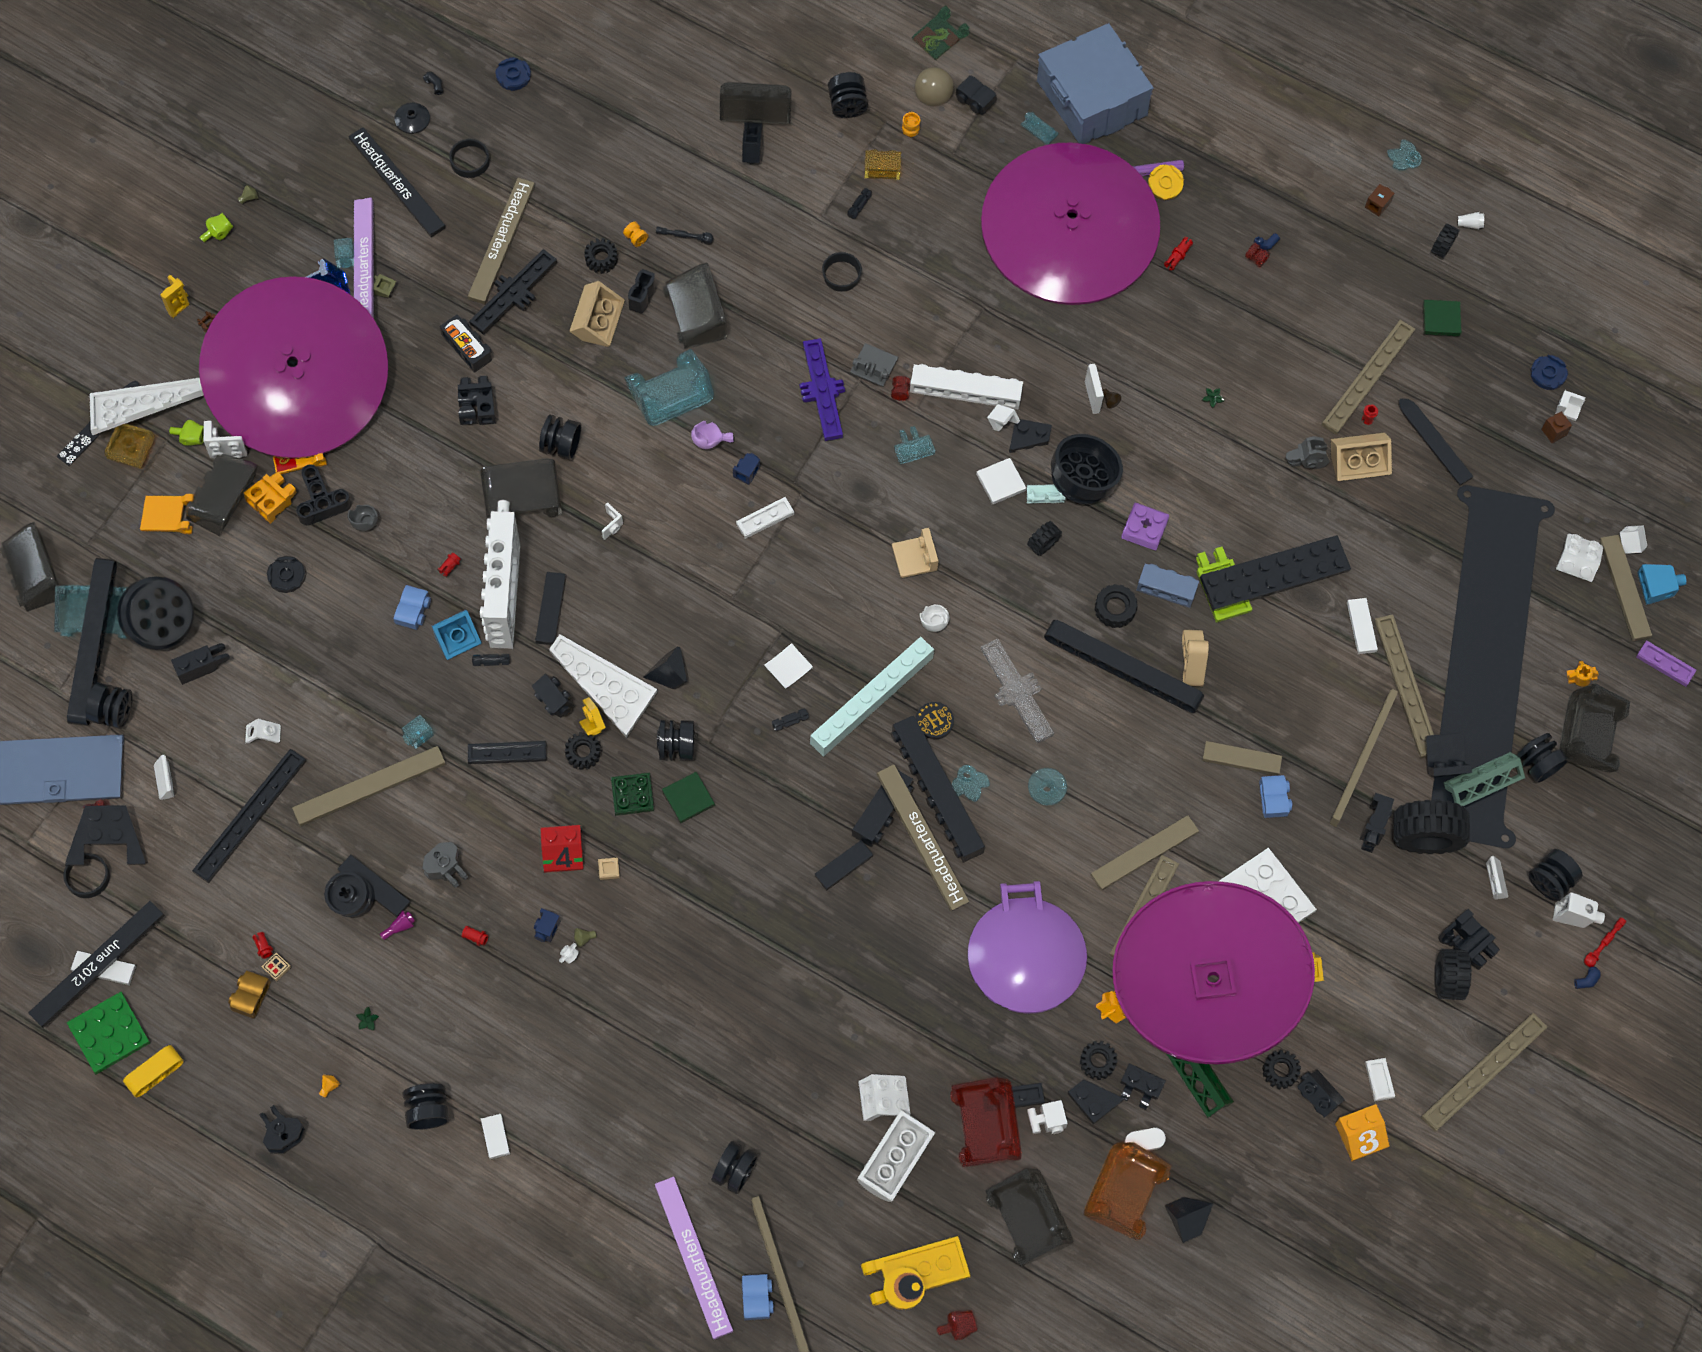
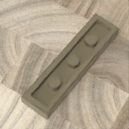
M1206 741L1202 761L1279 776L1282 756Z

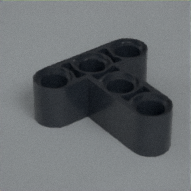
M311 464L303 467L301 473L311 499L300 503L296 508L301 524L306 526L344 513L351 508V500L346 490L337 489L327 493L317 467ZM309 475H315L312 478H308ZM340 499H346L343 502H338ZM322 506H327L325 509H320ZM310 512L308 515L303 516V513Z

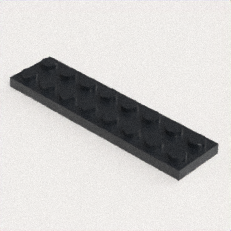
M1336 535L1202 574L1200 580L1212 611H1217L1346 573L1351 570L1339 537Z

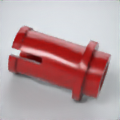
M1372 404L1364 408V415L1362 417L1364 424L1370 425L1373 423L1374 418L1378 415V408Z
M453 552L451 555H447L446 561L437 569L445 577L448 576L456 565L460 564V557Z
M465 926L462 932V938L477 943V946H484L489 938L486 931L480 932L469 926Z
M258 932V937L256 934L252 937L258 949L257 954L262 959L269 958L273 954V948L269 946L265 933Z

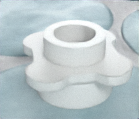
M577 944L566 945L560 952L562 957L559 962L563 963L566 961L568 964L573 962L579 953L575 949Z

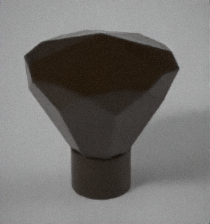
M1107 389L1103 390L1107 407H1116L1121 401V395L1110 392Z

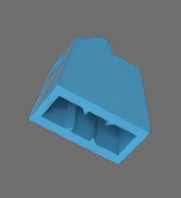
M1644 564L1637 572L1646 605L1674 597L1679 590V586L1686 585L1685 574L1675 575L1674 568L1671 565Z

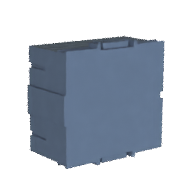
M1109 23L1076 37L1075 41L1069 40L1038 54L1037 82L1078 143L1081 144L1088 143L1091 139H1097L1103 135L1107 136L1123 129L1125 125L1134 122L1135 119L1139 120L1147 116L1150 98L1153 94V86L1142 72V66H1139V63L1128 47L1125 48V41L1122 42Z

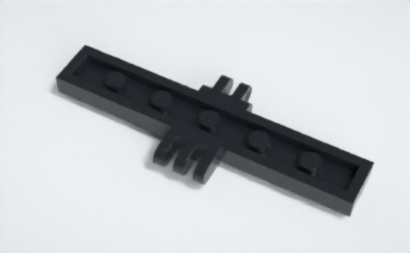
M543 249L514 278H506L501 275L499 277L500 281H494L495 286L498 287V293L469 321L470 325L484 335L513 305L524 311L526 309L525 305L529 306L531 304L530 300L534 301L536 299L529 290L557 263V259Z

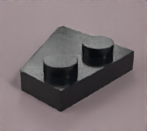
M1020 419L1018 424H1014L1009 453H1014L1015 450L1022 448L1027 450L1035 446L1048 445L1052 425Z
M1084 1079L1067 1093L1093 1125L1124 1100L1122 1097Z

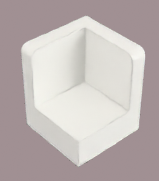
M1565 390L1560 398L1555 414L1562 411L1566 418L1576 421L1585 397Z
M998 404L987 417L993 430L1000 431L1008 421L1016 424L1020 422L1014 409Z
M1644 525L1626 526L1620 532L1625 554L1642 553L1647 547Z

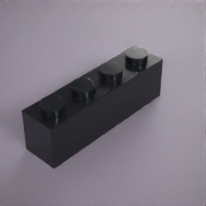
M898 770L911 794L914 789L912 786L913 778ZM882 785L852 829V836L859 841L862 840L863 843L871 848L875 843L878 844L884 835L882 831L885 827H890L894 820L892 816L896 811Z

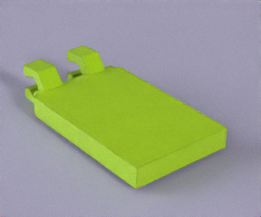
M1223 547L1215 548L1213 552L1216 563L1209 564L1205 552L1197 554L1196 561L1199 568H1197L1196 572L1199 580L1202 574L1235 565L1233 559H1227ZM1247 601L1212 611V614L1217 623L1250 613L1252 607L1250 602Z

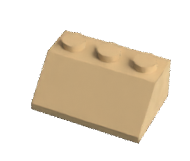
M600 281L585 285L569 332L582 341L609 347L625 300Z
M1386 433L1331 439V458L1337 481L1392 474L1391 439Z

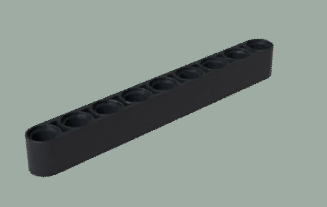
M96 558L94 561L67 712L68 724L86 726L90 724L86 720L85 715L86 703L93 685L98 681L117 572L116 560Z
M1053 620L1044 635L1045 640L1187 712L1196 713L1204 698V694L1200 690L1059 620Z

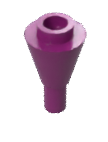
M403 910L390 927L380 933V936L385 940L394 933L396 934L415 927L413 924L415 922L414 917L409 911L406 913Z

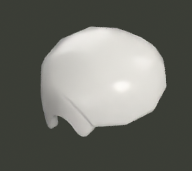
M942 605L926 606L924 611L920 613L922 626L931 632L943 630L950 619L948 611Z

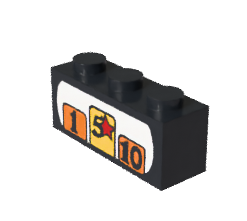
M457 314L440 326L443 338L474 373L492 361L491 348L486 343L483 344L480 341L479 334L470 329L466 319H461Z

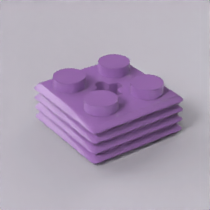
M1134 503L1121 538L1149 549L1157 550L1167 525L1169 514Z

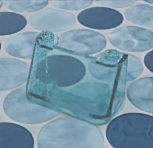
M692 349L681 353L677 357L676 363L678 368L645 381L639 373L624 377L627 387L649 425L655 426L707 404L713 399L714 392L708 370Z
M90 585L55 586L54 632H60V636H72L73 632H82ZM114 586L106 633L118 634V638H127L119 626L117 608L123 592L128 587Z

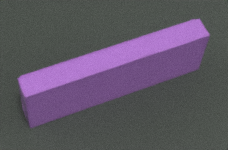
M1647 640L1636 658L1685 687L1696 672V669Z

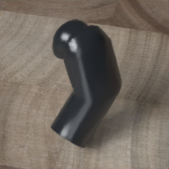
M431 71L424 74L423 80L434 85V93L436 95L443 94L441 78Z

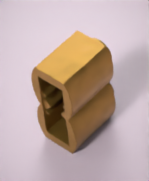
M247 970L244 975H240L237 982L239 987L229 998L231 1010L254 1019L270 987L271 982L269 978Z

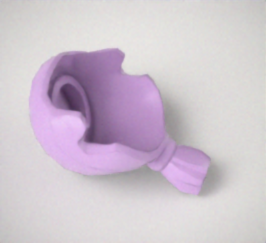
M702 421L695 425L691 431L693 442L701 449H711L721 441L734 442L733 433H722L713 422L706 424V421Z

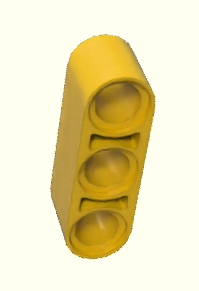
M168 1045L124 1078L123 1083L133 1096L138 1098L177 1070L184 1060L172 1045Z

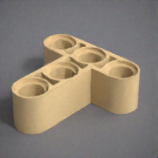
M1183 630V682L1190 686L1203 687L1209 650L1208 641H1204L1203 630Z

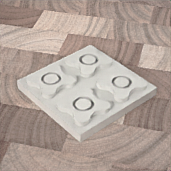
M1269 848L1220 880L1222 882L1247 886L1264 893L1281 904L1298 923L1317 910Z

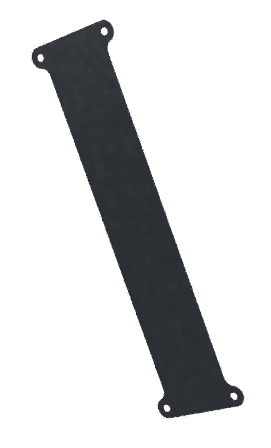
M1464 485L1458 489L1457 496L1460 501L1468 506L1469 514L1440 734L1464 733L1466 764L1472 765V769L1509 752L1512 753L1538 528L1542 519L1549 518L1554 514L1555 508L1548 500ZM1465 491H1469L1471 493V496L1469 498L1464 496ZM1542 506H1547V507H1548V511H1547V512H1543V511L1541 510V507H1542ZM1461 774L1434 776L1431 801L1441 800L1455 803L1452 793L1445 789L1444 782ZM1495 776L1491 784H1498L1502 776ZM1478 784L1475 792H1481L1485 784ZM1508 786L1464 806L1470 816L1469 842L1500 848H1511L1515 844V834L1504 824ZM1465 790L1458 793L1460 801L1466 798L1468 791ZM1503 835H1507L1509 837V841L1504 842L1502 841L1501 837Z

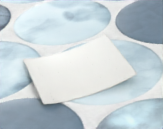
M792 643L776 657L764 664L785 689L813 667Z

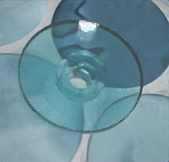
M1042 768L1031 775L1028 782V790L1036 802L1043 805H1053L1064 798L1067 791V783L1059 771L1052 768ZM1047 786L1050 788V791L1047 792L1043 788Z

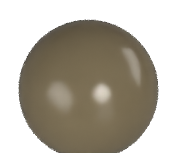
M927 68L918 75L915 81L916 96L925 105L941 106L947 103L953 95V79L942 68Z

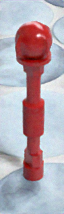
M1620 917L1611 932H1608L1602 939L1599 947L1593 953L1589 952L1584 958V964L1587 967L1596 965L1599 961L1600 952L1605 946L1607 947L1616 932L1626 924L1624 918Z

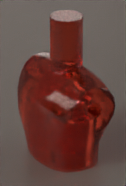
M971 1310L955 1311L948 1314V1324L936 1328L938 1335L951 1332L956 1341L977 1332L976 1322Z

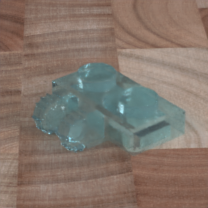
M915 426L910 427V433L914 439L908 441L904 429L899 431L903 443L894 445V450L900 465L935 454V448L930 436L927 435L919 438Z

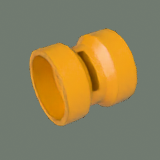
M909 112L903 117L902 132L908 137H914L920 131V117L914 112Z
M631 222L623 231L625 237L631 239V243L635 247L641 246L648 238V234L640 229V225L637 222Z

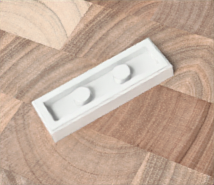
M786 497L736 521V525L746 539L794 515V510Z
M1367 598L1348 600L1347 606L1358 654L1377 652L1378 648Z
M77 951L71 971L73 972L91 954ZM116 960L98 978L130 986L136 966Z

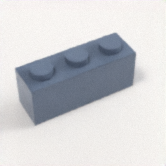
M1145 563L1136 591L1190 608L1199 581L1195 580L1192 576H1183L1173 570H1164L1157 565Z

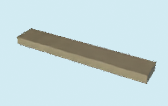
M1619 535L1602 537L1599 541L1603 546V553L1632 641L1651 638L1652 633Z
M1186 816L1091 873V877L1102 891L1198 834L1199 830L1190 817Z
M1161 855L1125 926L1140 908L1166 891L1179 863ZM1119 937L1109 955L1113 958Z

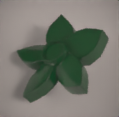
M1206 388L1208 396L1202 399L1203 402L1210 401L1212 409L1215 407L1216 402H1224L1223 397L1219 395L1220 388L1215 389L1214 392Z
M366 1007L364 1014L359 1013L356 1016L361 1020L358 1025L359 1029L367 1028L373 1031L375 1025L372 1021H375L379 1016L376 1014L370 1015L369 1007Z

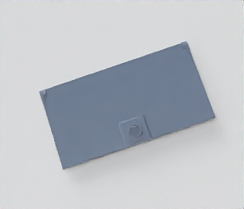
M123 734L0 741V805L121 798Z

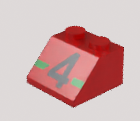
M580 825L541 828L544 873L584 870Z

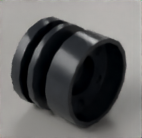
M845 72L835 75L829 80L828 90L831 98L832 113L835 116L853 118L866 112L868 100L865 93L864 78L861 74Z
M549 414L541 429L539 451L543 453L548 451V454L553 455L558 448V457L572 460L580 441L581 423L568 419L563 427L562 417L556 419V416Z
M96 682L87 699L86 720L97 724L105 722L109 727L114 726V728L122 729L127 723L133 702L132 691L129 689L122 690L121 687L113 689L111 685Z
M660 720V726L657 730L659 760H665V752H669V760H673L674 752H678L680 761H693L694 721L681 720L679 729H675L674 720H670V729H666V720Z
M1550 733L1531 740L1517 754L1521 761L1524 760L1522 763L1524 767L1534 765L1530 769L1529 774L1536 783L1551 777L1569 762V758L1562 749L1552 752L1557 742L1555 740L1551 741L1552 736Z
M1554 848L1543 857L1542 862L1537 863L1535 868L1529 871L1528 876L1533 886L1543 896L1557 902L1569 892L1570 888L1574 887L1582 879L1583 874L1581 868L1572 857Z
M436 1083L421 1084L409 1087L402 1092L405 1099L404 1106L409 1108L405 1112L407 1128L414 1130L431 1129L443 1126L449 1122L448 1107L441 1105L447 1101V1097L444 1095L446 1093L445 1085Z

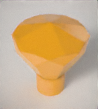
M323 1074L322 1089L319 1095L326 1098L330 1091L340 1085L339 1081L334 1076Z

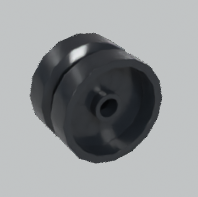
M348 871L337 873L331 877L326 884L324 892L325 902L328 907L335 913L349 918L361 917L367 913L372 907L375 898L374 888L369 880Z
M731 1141L723 1152L711 1181L722 1186L729 1179L727 1184L728 1190L739 1194L753 1171L758 1154L748 1149L741 1155L742 1145Z

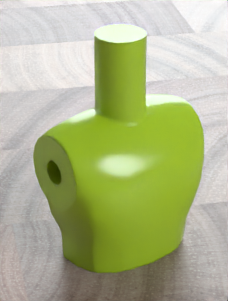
M221 213L218 216L207 219L206 227L208 231L201 235L200 238L203 242H206L212 236L222 240L234 226Z
M187 420L182 428L170 427V434L180 435L179 442L183 445H202L204 442V426L195 421Z

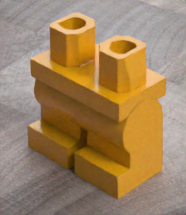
M278 472L270 477L266 474L262 477L263 479L244 492L245 501L270 524L276 519V515L292 504L291 498L297 493L295 487L290 483L284 488L280 487L285 481Z

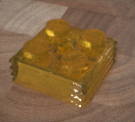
M123 424L115 427L104 453L107 459L141 468L155 437L152 431Z

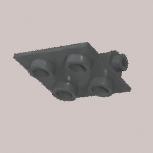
M865 343L858 358L853 360V367L850 373L883 387L898 357Z

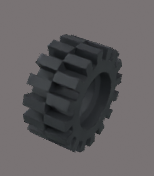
M1446 223L1439 233L1431 252L1444 259L1456 240L1460 229Z
M597 238L595 243L593 240L590 241V245L587 244L584 251L587 267L589 266L591 271L594 269L595 273H598V270H600L601 274H604L603 270H606L607 273L610 272L609 268L613 270L618 260L615 244H611L610 240L605 242V238H602V241H599V238ZM598 252H605L608 254V257L604 260H597L594 255Z
M1052 521L1046 522L1045 525L1043 524L1040 529L1038 528L1032 534L1027 545L1038 556L1042 555L1047 550H1050L1055 545V542H1058L1062 536V531Z
M579 732L577 736L575 733L573 738L570 737L568 743L566 742L565 744L566 759L570 765H573V768L577 769L579 767L580 770H583V767H586V770L590 769L589 766L592 765L594 767L595 762L598 763L601 752L597 739L595 740V736L583 735V732ZM580 745H586L590 748V753L586 757H579L575 753L576 748Z
M1093 1041V1044L1089 1043L1082 1051L1080 1057L1081 1070L1085 1071L1084 1074L1086 1076L1090 1075L1091 1079H1106L1115 1070L1117 1053H1114L1115 1049L1113 1047H1109L1110 1044H1103L1104 1041H1100V1043ZM1097 1053L1102 1054L1106 1058V1064L1100 1068L1095 1067L1091 1063V1057Z
M1283 1050L1275 1051L1264 1062L1262 1068L1264 1071L1263 1077H1266L1265 1081L1267 1083H1271V1087L1277 1086V1089H1281V1087L1287 1089L1288 1086H1293L1300 1076L1301 1066L1298 1065L1299 1060L1295 1059L1296 1056L1294 1054L1291 1056L1289 1051L1285 1053ZM1277 1063L1286 1064L1289 1068V1074L1285 1077L1278 1076L1274 1071V1066Z

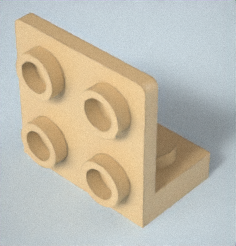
M929 528L922 529L921 536L918 538L892 544L901 578L937 571L938 557Z

